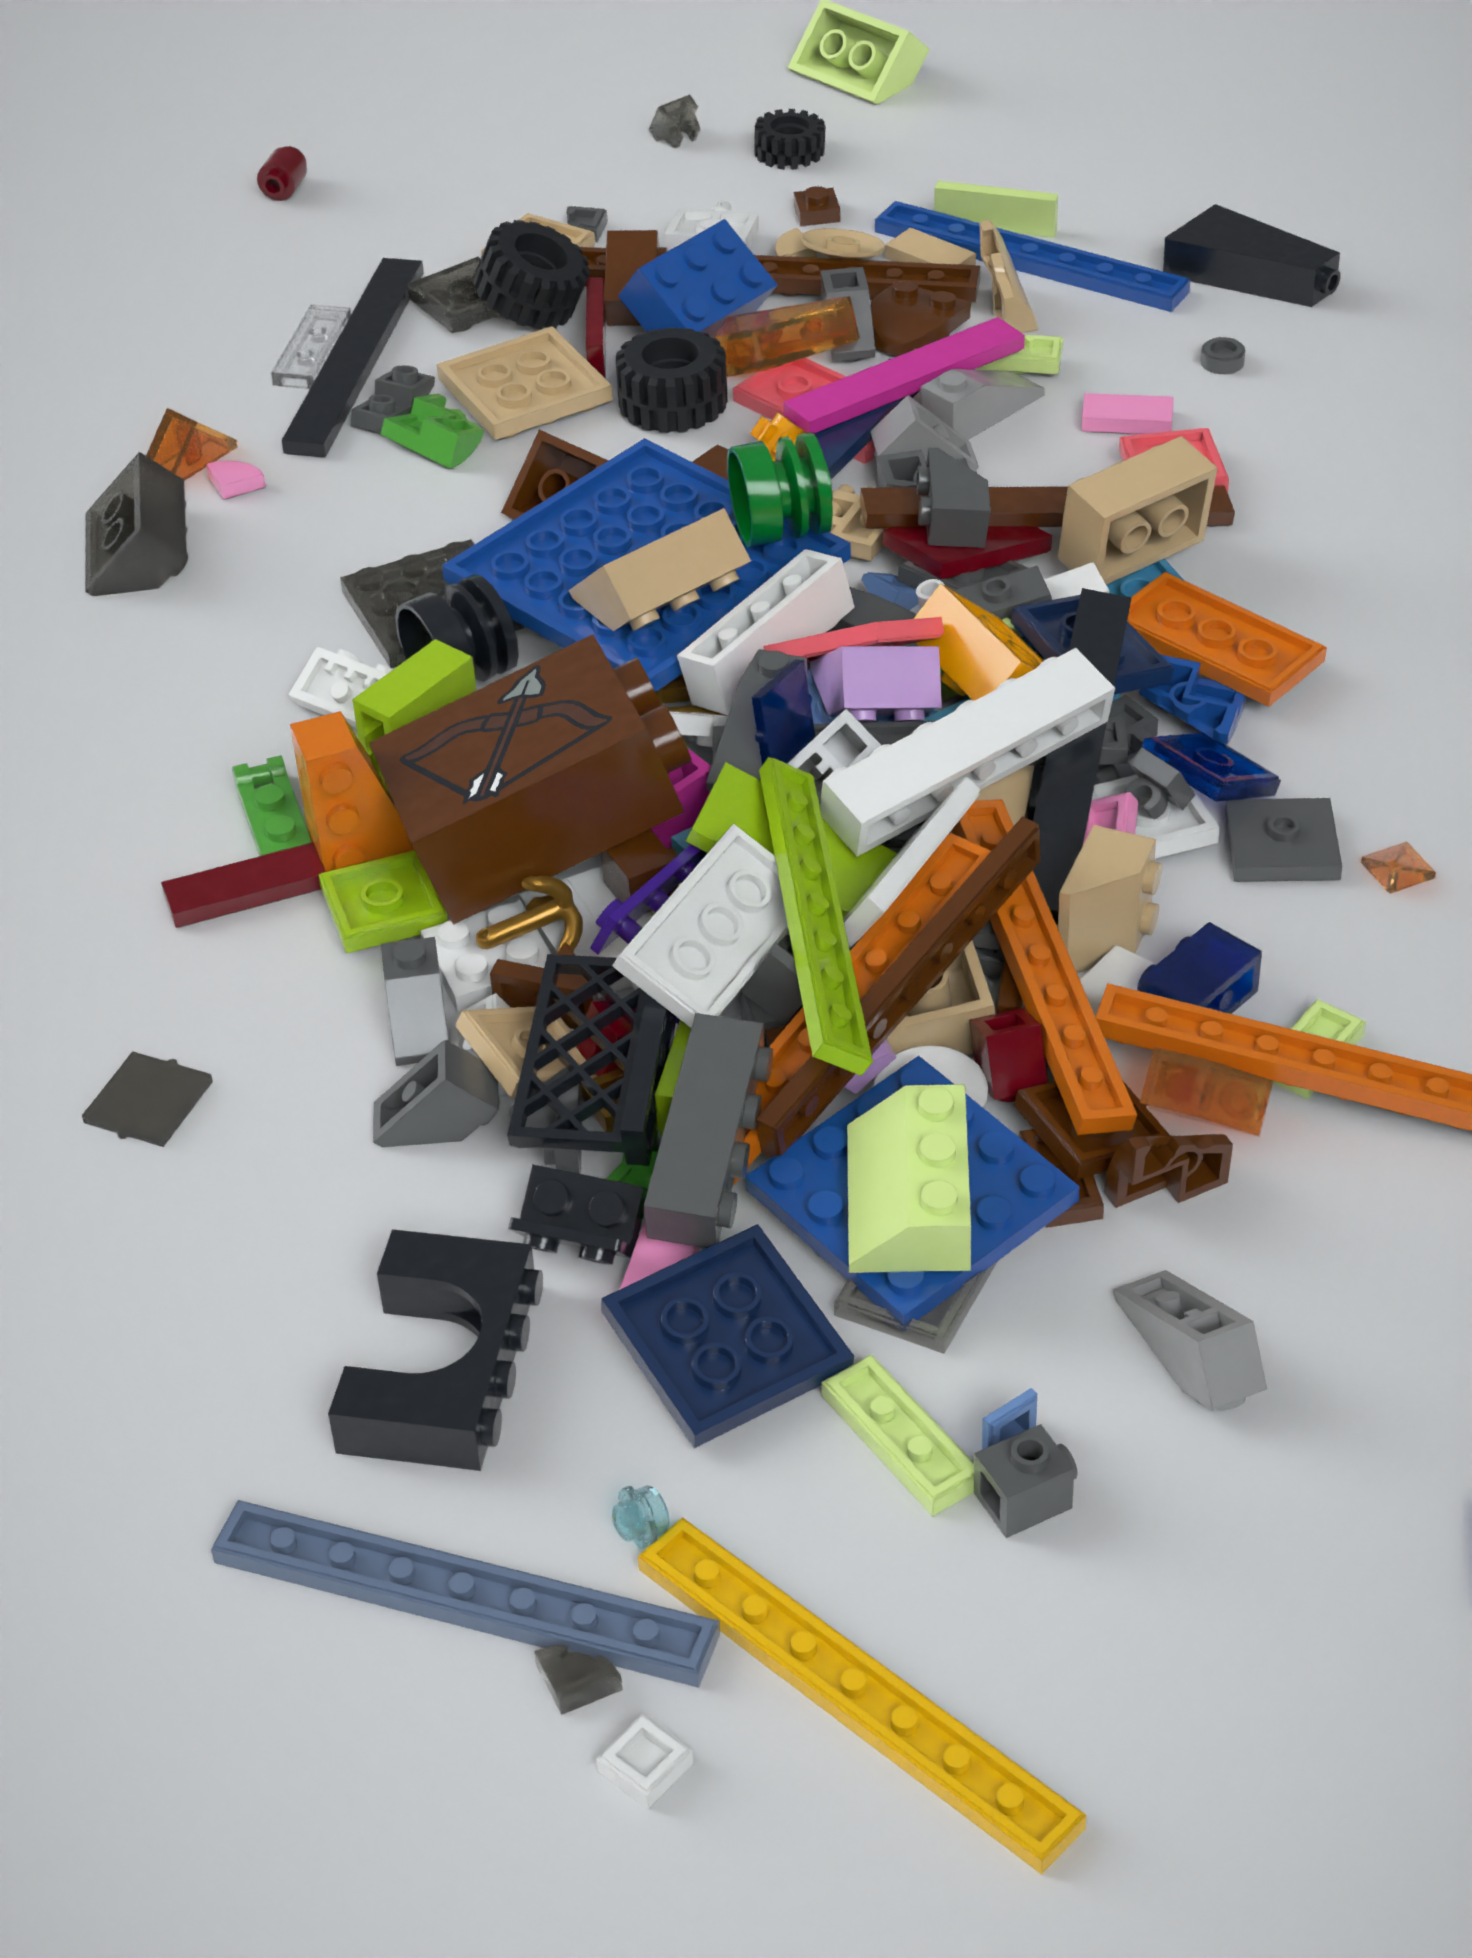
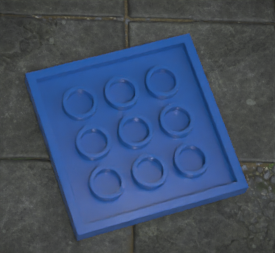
M920 1056L908 1062L796 1140L782 1156H773L745 1176L747 1192L903 1330H906L1079 1201L1080 1187L965 1093L971 1215V1271L849 1273L847 1125L904 1086L955 1085Z

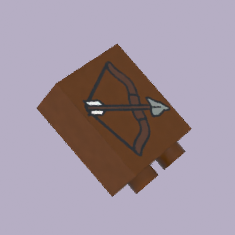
M593 634L369 742L411 845L453 925L526 890L522 887V882L528 876L552 877L685 812L668 776V773L692 762L690 753L666 705H661L639 659L636 657L618 667L612 668Z

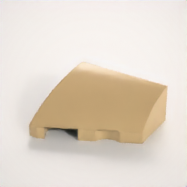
M990 220L979 222L981 257L992 276L993 313L995 318L999 317L1021 333L1038 330L1034 313L1002 236Z

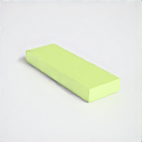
M937 181L934 187V211L978 223L990 220L997 228L1019 234L1054 238L1057 232L1058 194Z
M872 1354L821 1382V1393L826 1402L932 1517L974 1493V1462Z

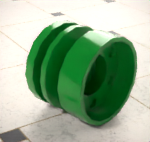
M812 432L796 436L795 446L788 436L778 439L775 461H773L763 441L732 446L728 449L727 474L731 502L739 533L747 548L781 541L785 518L796 538L807 536L809 526L815 535L831 531L833 522L832 483L817 437Z

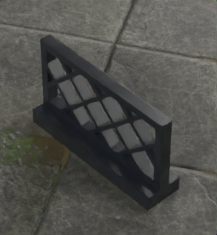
M547 954L507 1134L510 1146L621 1152L625 1155L626 1165H650L657 1127L655 1093L672 1046L677 1017L641 988L636 989L621 999L609 987L625 977L612 966L617 958ZM558 974L582 975L588 981L567 996L556 986ZM600 993L612 1006L589 1020L577 1006ZM567 1013L579 1027L556 1041L546 1031L547 1026ZM623 1017L633 1027V1030L612 1044L600 1030ZM590 1037L603 1051L579 1065L567 1052ZM558 1059L570 1072L546 1087L536 1076L537 1071ZM611 1062H614L624 1072L623 1078L603 1090L590 1076ZM581 1083L593 1097L572 1111H569L559 1101L558 1097ZM534 1089L537 1093L532 1096ZM619 1098L617 1105L614 1101ZM547 1104L560 1117V1119L546 1128L525 1127L527 1117ZM602 1108H605L615 1118L612 1132L588 1131L581 1124V1122Z

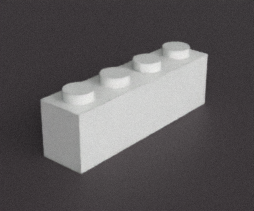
M807 549L803 550L680 652L677 658L692 705L729 715L740 679L758 649L764 650L763 646L825 633L835 627L838 621L854 609L855 606L842 558Z

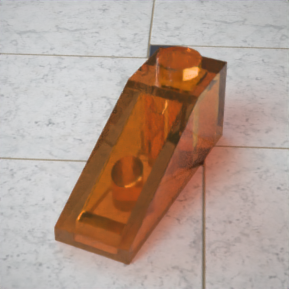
M850 296L727 316L714 338L725 349L726 373L728 377L766 371L857 341L860 338Z

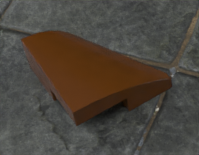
M1224 1134L1137 1136L1128 1139L1117 1148L1111 1159L1105 1179L1104 1194L1115 1208L1164 1188L1170 1192L1178 1203L1228 1183L1233 1143Z

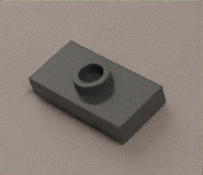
M1038 566L1000 577H992L984 582L953 590L1001 620L1006 617L1011 620L1012 610L1017 606L1052 600L1050 591Z

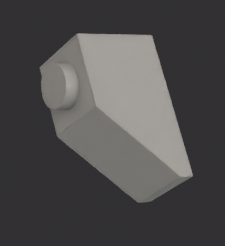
M909 395L870 431L876 450L874 452L876 460L879 455L922 450L925 461H927L928 447L939 448L954 459L966 458L969 468L973 471L979 468L971 442Z

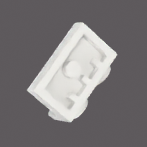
M317 646L288 696L295 704L322 715L341 711L349 725L356 728L352 699L393 669L382 664H377L373 668L363 664L357 656L346 650L338 649L334 653Z

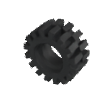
M782 109L775 110V114L771 112L764 113V117L760 116L757 118V122H755V157H758L760 163L766 162L768 167H773L777 164L778 169H785V166H791V169H798L799 164L808 167L811 166V161L817 163L820 160V156L823 157L825 154L826 125H824V120L818 119L819 116L814 113L808 116V111L805 110L795 113V109H788V112L783 113Z

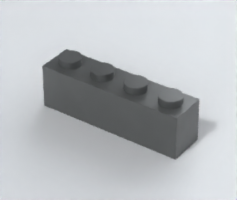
M695 1013L644 1203L647 1238L708 1248L719 1243L722 1227L732 1228L736 1215L737 1193L731 1191L734 1179H744L750 1145L749 1143H744L747 1129H757L756 1118L761 1112L762 1097L761 1095H756L759 1081H769L773 1063V1048L765 1047L764 1023Z

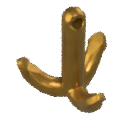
M528 876L523 879L522 887L547 894V896L534 897L527 904L525 912L483 928L476 934V944L481 949L488 950L562 919L565 930L559 944V949L563 943H567L574 952L583 933V917L574 904L571 888L562 880L547 876Z

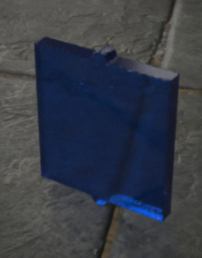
M795 659L751 697L757 730L755 741L759 742L762 765L768 757L788 764L816 737L811 709L812 695L809 694L804 660Z

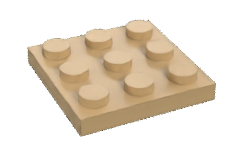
M553 326L436 364L438 379L495 440L513 437L518 432L539 425L551 424L559 418L580 411H590L598 405L613 401L612 385Z

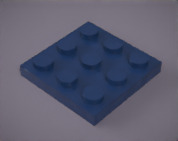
M758 1224L601 1298L602 1314L694 1449L821 1386V1382L854 1364L853 1353Z

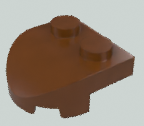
M896 281L875 296L871 302L875 347L885 353L900 356L948 337L952 331L970 319L971 302L958 299L950 292H933L919 288L916 283L911 281Z

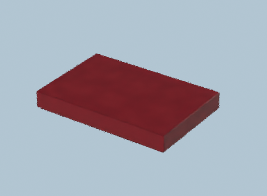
M988 526L985 548L928 545L927 527H892L883 530L882 545L937 578L947 579L982 568L998 566L1010 560L1017 561L1048 553L1052 548L1053 535L1036 526Z

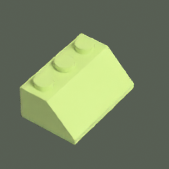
M820 0L788 65V69L878 105L913 84L930 49L908 30L834 2Z
M965 1084L904 1086L847 1125L849 1273L971 1271V1215Z

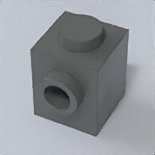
M1041 1424L974 1453V1494L1006 1538L1072 1509L1074 1480L1078 1476L1076 1463L1068 1448L1061 1443L1056 1445Z

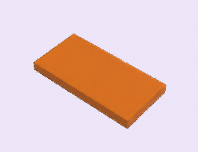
M1162 573L1131 597L1127 622L1160 655L1201 663L1200 674L1268 707L1325 662L1327 647L1170 573Z

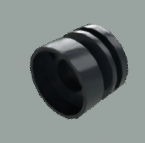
M471 575L464 578L458 584L451 583L441 590V596L429 592L402 603L396 610L397 636L406 660L437 639L472 656L475 679L483 682L491 679L496 673L503 674L517 666L519 650L512 619L495 588L483 576Z

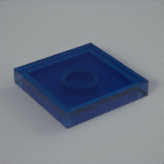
M1204 733L1145 738L1142 744V748L1180 771L1189 786L1215 802L1275 796L1281 783V779L1276 774Z

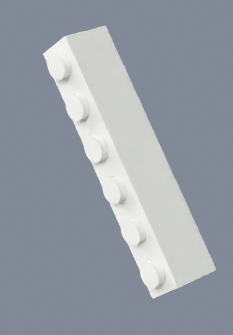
M1077 648L1059 657H1050L1029 673L1017 679L1010 678L989 694L975 701L968 700L962 703L949 715L935 722H926L920 725L912 734L891 745L885 744L878 747L869 757L850 767H840L833 771L823 780L820 801L822 818L858 857L928 819L966 777L982 790L1108 722L1115 687Z

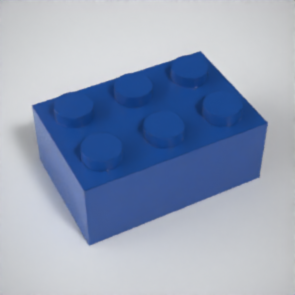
M723 219L638 268L618 297L646 332L671 327L694 329L696 332H705L709 334V337L714 338L755 313L777 287V283L727 220Z

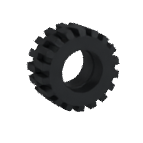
M514 220L513 223L506 221L501 223L499 227H495L489 236L474 274V287L478 289L477 294L480 299L487 302L486 306L492 311L498 312L499 316L506 320L516 322L517 325L523 327L525 325L530 326L533 329L542 330L543 327L548 328L551 326L557 328L558 325H565L573 315L590 275L589 262L587 257L582 255L581 248L572 243L569 237L557 232L556 229L533 221Z
M671 327L659 330L654 329L647 331L645 334H638L632 337V341L625 342L621 346V350L617 351L618 403L623 417L628 418V422L633 425H641L642 429L649 431L658 430L664 433L671 431L684 432L688 431V429L703 427L707 422H713L718 418V414L725 411L726 403H728L726 352L724 347L720 346V342L716 338L709 337V334L702 331L696 332L694 329Z

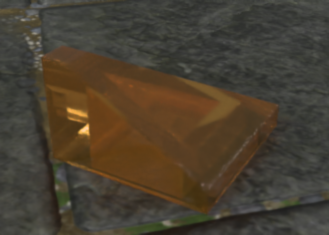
M1407 841L1362 856L1361 859L1364 867L1389 894L1429 881L1436 876L1433 868Z

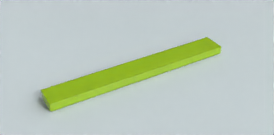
M768 757L759 769L812 1057L862 1076L873 1063L814 777L789 764Z

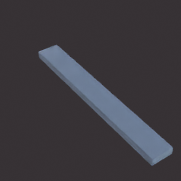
M240 1500L236 1502L211 1548L213 1560L216 1564L698 1688L720 1637V1624L717 1620Z

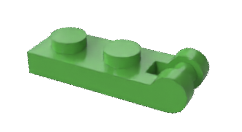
M282 755L266 758L267 764L250 768L247 763L232 766L236 789L259 856L312 843L289 781Z

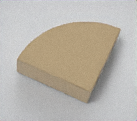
M798 228L787 231L776 241L775 256L817 258L816 252L802 243L803 233Z

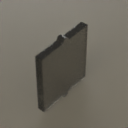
M132 1051L82 1114L83 1123L117 1133L119 1139L131 1137L164 1147L213 1083L212 1075L178 1065L176 1059L165 1061Z

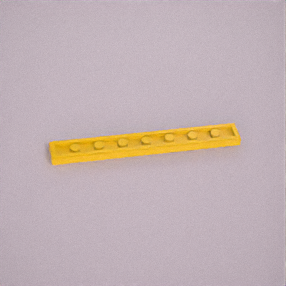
M683 1517L638 1555L639 1570L699 1616L719 1621L721 1633L1041 1875L1086 1829V1814Z

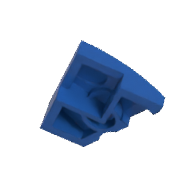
M1161 655L1174 668L1171 683L1140 689V696L1170 712L1217 742L1228 744L1241 718L1247 696L1216 681L1199 678L1201 664L1199 662Z

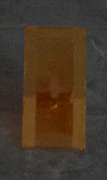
M167 408L142 463V470L144 474L174 488L206 468V464L215 462L238 447L237 440Z

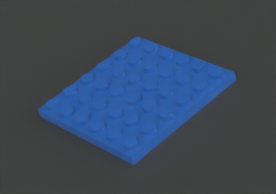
M644 438L444 563L442 570L444 581L449 584H458L464 578L474 574L483 576L495 588L503 600L512 620L562 648L593 634L612 668L618 667L637 657L655 692H657L682 675L677 658L680 652L803 550L807 549L842 558L844 564L851 559V543L830 532L815 535L810 526L807 536L796 538L785 518L781 541L747 548L737 527L728 480ZM725 508L751 559V562L736 571L739 580L716 592H713L710 585H707L697 590L700 599L675 612L670 604L656 610L660 617L658 620L636 631L632 630L630 624L612 631L578 604L569 592L571 588L603 565Z

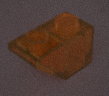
M1154 1046L1140 1103L1151 1110L1260 1137L1274 1081L1211 1060Z

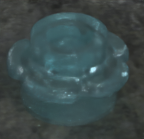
M649 1485L638 1489L626 1486L619 1491L618 1499L620 1502L612 1509V1520L616 1531L625 1541H632L638 1547L645 1548L655 1542L658 1536L664 1534L669 1529L670 1519L667 1506L655 1488Z

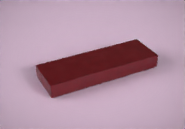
M594 277L589 278V281H587L586 357L587 361L606 379L604 278Z
M312 842L163 881L161 885L175 928L321 890L318 874L324 873L325 870Z

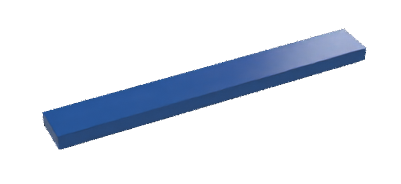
M894 201L875 219L876 233L895 238L911 227L975 252L976 260L983 261L980 250V225L978 222L899 201ZM997 228L1008 249L1016 271L1172 312L1190 293L1191 279Z

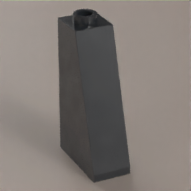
M1214 204L1165 237L1163 272L1191 279V282L1313 307L1328 295L1334 293L1339 285L1340 252Z

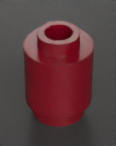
M292 146L275 149L257 174V184L262 193L268 198L277 201L290 198L307 173V163L304 154Z

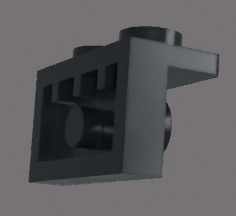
M532 1164L520 1219L511 1217L508 1229L524 1236L523 1244H532V1249L557 1254L559 1244L580 1248L578 1258L613 1265L615 1255L631 1258L640 1232L648 1189L638 1185Z

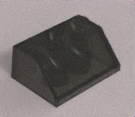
M141 452L136 454L85 513V592L92 596L159 589L171 575L175 577L180 574L188 561L189 555L186 544L188 529L185 518L187 503L185 500L184 479Z

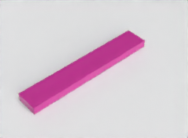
M999 317L993 318L784 401V416L806 433L812 432L815 434L902 399L907 395L921 391L922 385L950 369L974 370L1021 351L1025 346V335Z

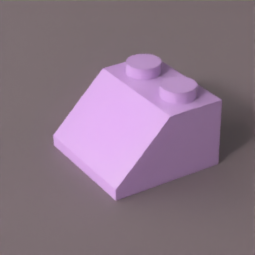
M841 646L810 662L812 677L828 715H839L847 709L860 723L876 722V715H894V722L925 721V714L942 708L939 646Z

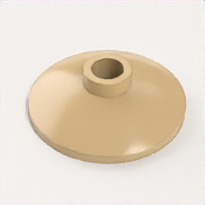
M813 229L806 231L802 235V243L806 247L832 259H867L883 253L885 243L881 239L867 233L847 229Z

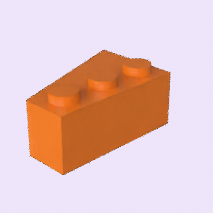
M339 711L290 724L307 829L325 872L413 851L414 848L408 838L386 782L378 773L342 712Z

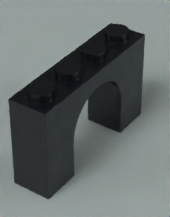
M392 1229L377 1271L383 1313L450 1321L469 1329L478 1339L473 1347L459 1360L444 1368L430 1372L403 1373L344 1366L328 1412L336 1454L481 1471L488 1446L496 1447L499 1442L502 1427V1413L499 1408L502 1398L510 1399L514 1391L516 1364L513 1361L516 1351L524 1352L526 1350L530 1332V1319L527 1314L530 1305L538 1306L543 1290L542 1270L534 1269L532 1244Z

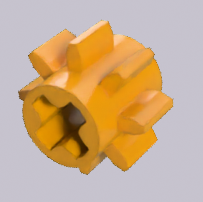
M777 412L772 421L761 416L749 434L758 440L757 442H764L773 461H775L778 439L788 436L795 446L796 436L805 433V431Z

